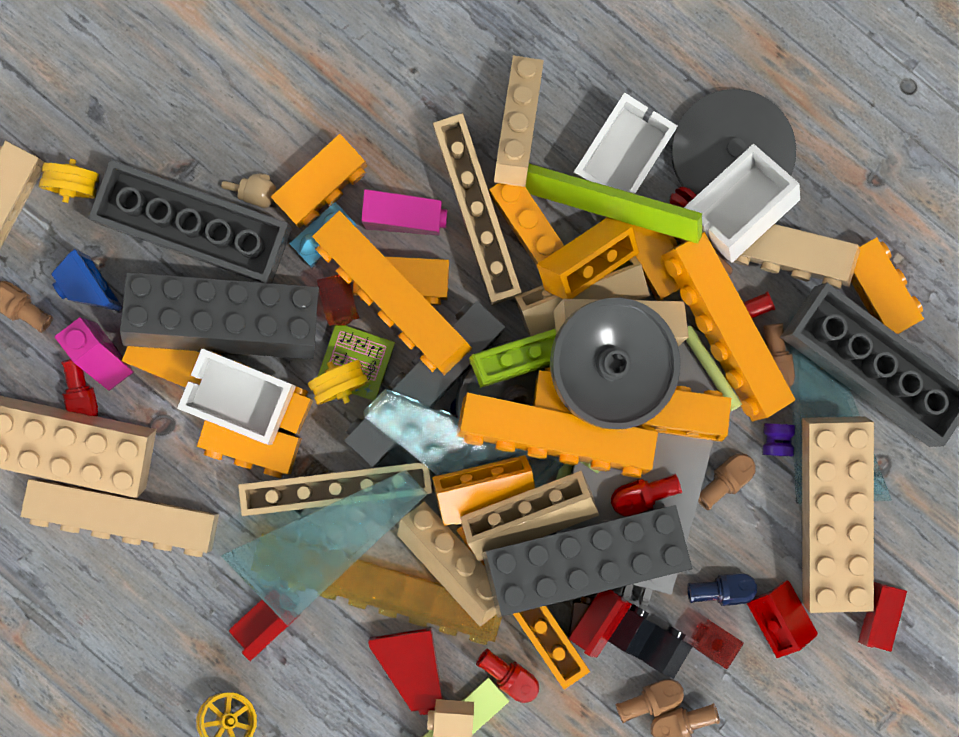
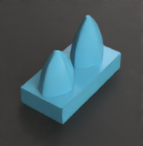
M336 202L289 243L311 268L323 258L315 250L319 244L312 236L339 210L355 227L357 226Z

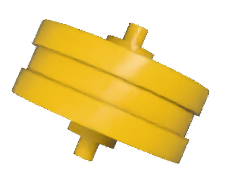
M70 159L69 164L43 163L41 170L43 174L39 181V188L58 193L60 196H63L62 202L69 203V198L74 197L94 199L96 198V184L99 182L100 175L76 166L75 159Z
M360 360L342 366H334L333 361L327 363L329 369L324 374L309 381L308 385L310 390H313L317 405L336 398L337 400L343 399L344 404L350 402L348 396L352 394V391L369 383V380L362 371L363 367Z
M218 693L209 697L200 706L196 716V729L200 737H209L205 727L217 726L219 729L214 737H221L225 729L229 737H235L233 728L237 727L246 730L243 737H253L257 727V714L252 703L246 697L237 693ZM225 697L224 713H222L212 703ZM232 698L238 700L243 705L233 714L230 713ZM208 708L217 716L215 721L204 722ZM245 711L248 714V725L239 723L237 719Z

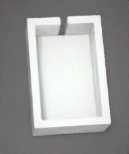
M624 92L575 169L573 176L635 194L678 126L653 111L648 122L644 121L643 117L648 107Z
M753 144L684 208L702 213V233L705 232L708 239L711 240L712 246L732 263L800 201V185L792 176Z
M201 349L191 376L202 379L201 383L198 385L188 381L177 409L264 444L272 445L296 386L213 352Z

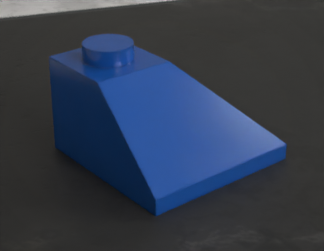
M76 249L71 251L51 273L56 281L52 285L62 299L67 298L75 303L115 311L123 308L90 256Z

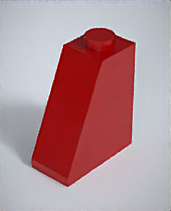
M432 627L370 637L368 640L369 648L411 712L419 711V715H428L429 710L435 711L436 699L443 700Z

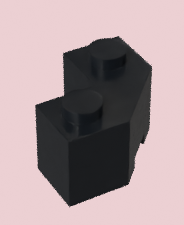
M632 604L608 642L625 653L640 659L658 672L674 679L693 646L684 641L686 636L684 633L670 625L667 630L647 619L648 612Z

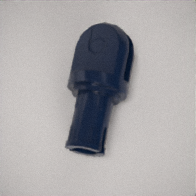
M745 573L721 574L713 582L687 584L689 603L717 600L721 606L741 605L751 602L757 593V584L754 578Z

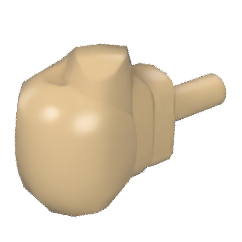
M262 173L253 174L249 179L243 178L240 184L223 181L221 185L223 189L238 192L239 200L261 208H268L272 204L271 196L276 192V186L270 181V176Z

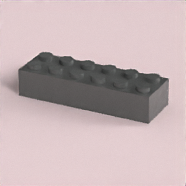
M113 160L109 161L88 217L89 220L98 225L261 283H273L292 231V227L287 222Z
M127 272L120 327L123 346L190 351L205 349L218 353L314 359L319 287Z
M828 282L814 286L780 338L928 447L945 446L959 425V380Z
M478 301L473 305L467 302L455 315V319L458 321L452 326L472 347L468 354L444 375L438 368L432 372L419 359L423 355L422 351H420L411 361L414 365L412 370L407 375L402 371L389 385L393 390L385 398L379 395L367 408L371 413L364 420L357 418L345 431L349 436L344 441L371 467H376L463 376L471 364L469 357L472 354L487 350L504 332L505 326Z
M676 505L482 553L497 617L693 569Z

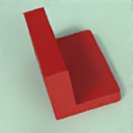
M788 580L780 583L772 591L754 597L751 602L747 603L776 658L800 651L818 635Z
M874 582V611H868L865 614L859 643L867 647H875L892 652L907 595L906 590Z
M273 589L231 627L229 632L244 648L241 653L251 661L297 619L300 614L277 589Z
M612 590L599 592L569 637V640L585 650L584 653L588 656L597 658L632 604Z

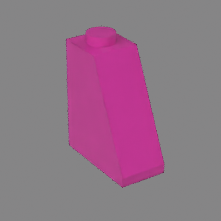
M364 189L362 223L366 230L440 236V228H446L448 209H442L441 200Z
M79 317L54 336L71 360L108 391L134 373L130 365L122 361L123 356L96 322Z

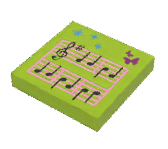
M336 322L318 376L324 374L329 369L327 366L328 362L333 361L334 366H342L360 360L363 367L362 371L364 375L366 374L369 383L352 391V394L374 401L383 382L395 342Z

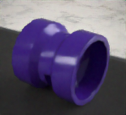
M764 423L763 433L766 435V443L763 445L762 455L794 457V446L791 443L792 437L795 435L796 425ZM775 440H783V443H775Z

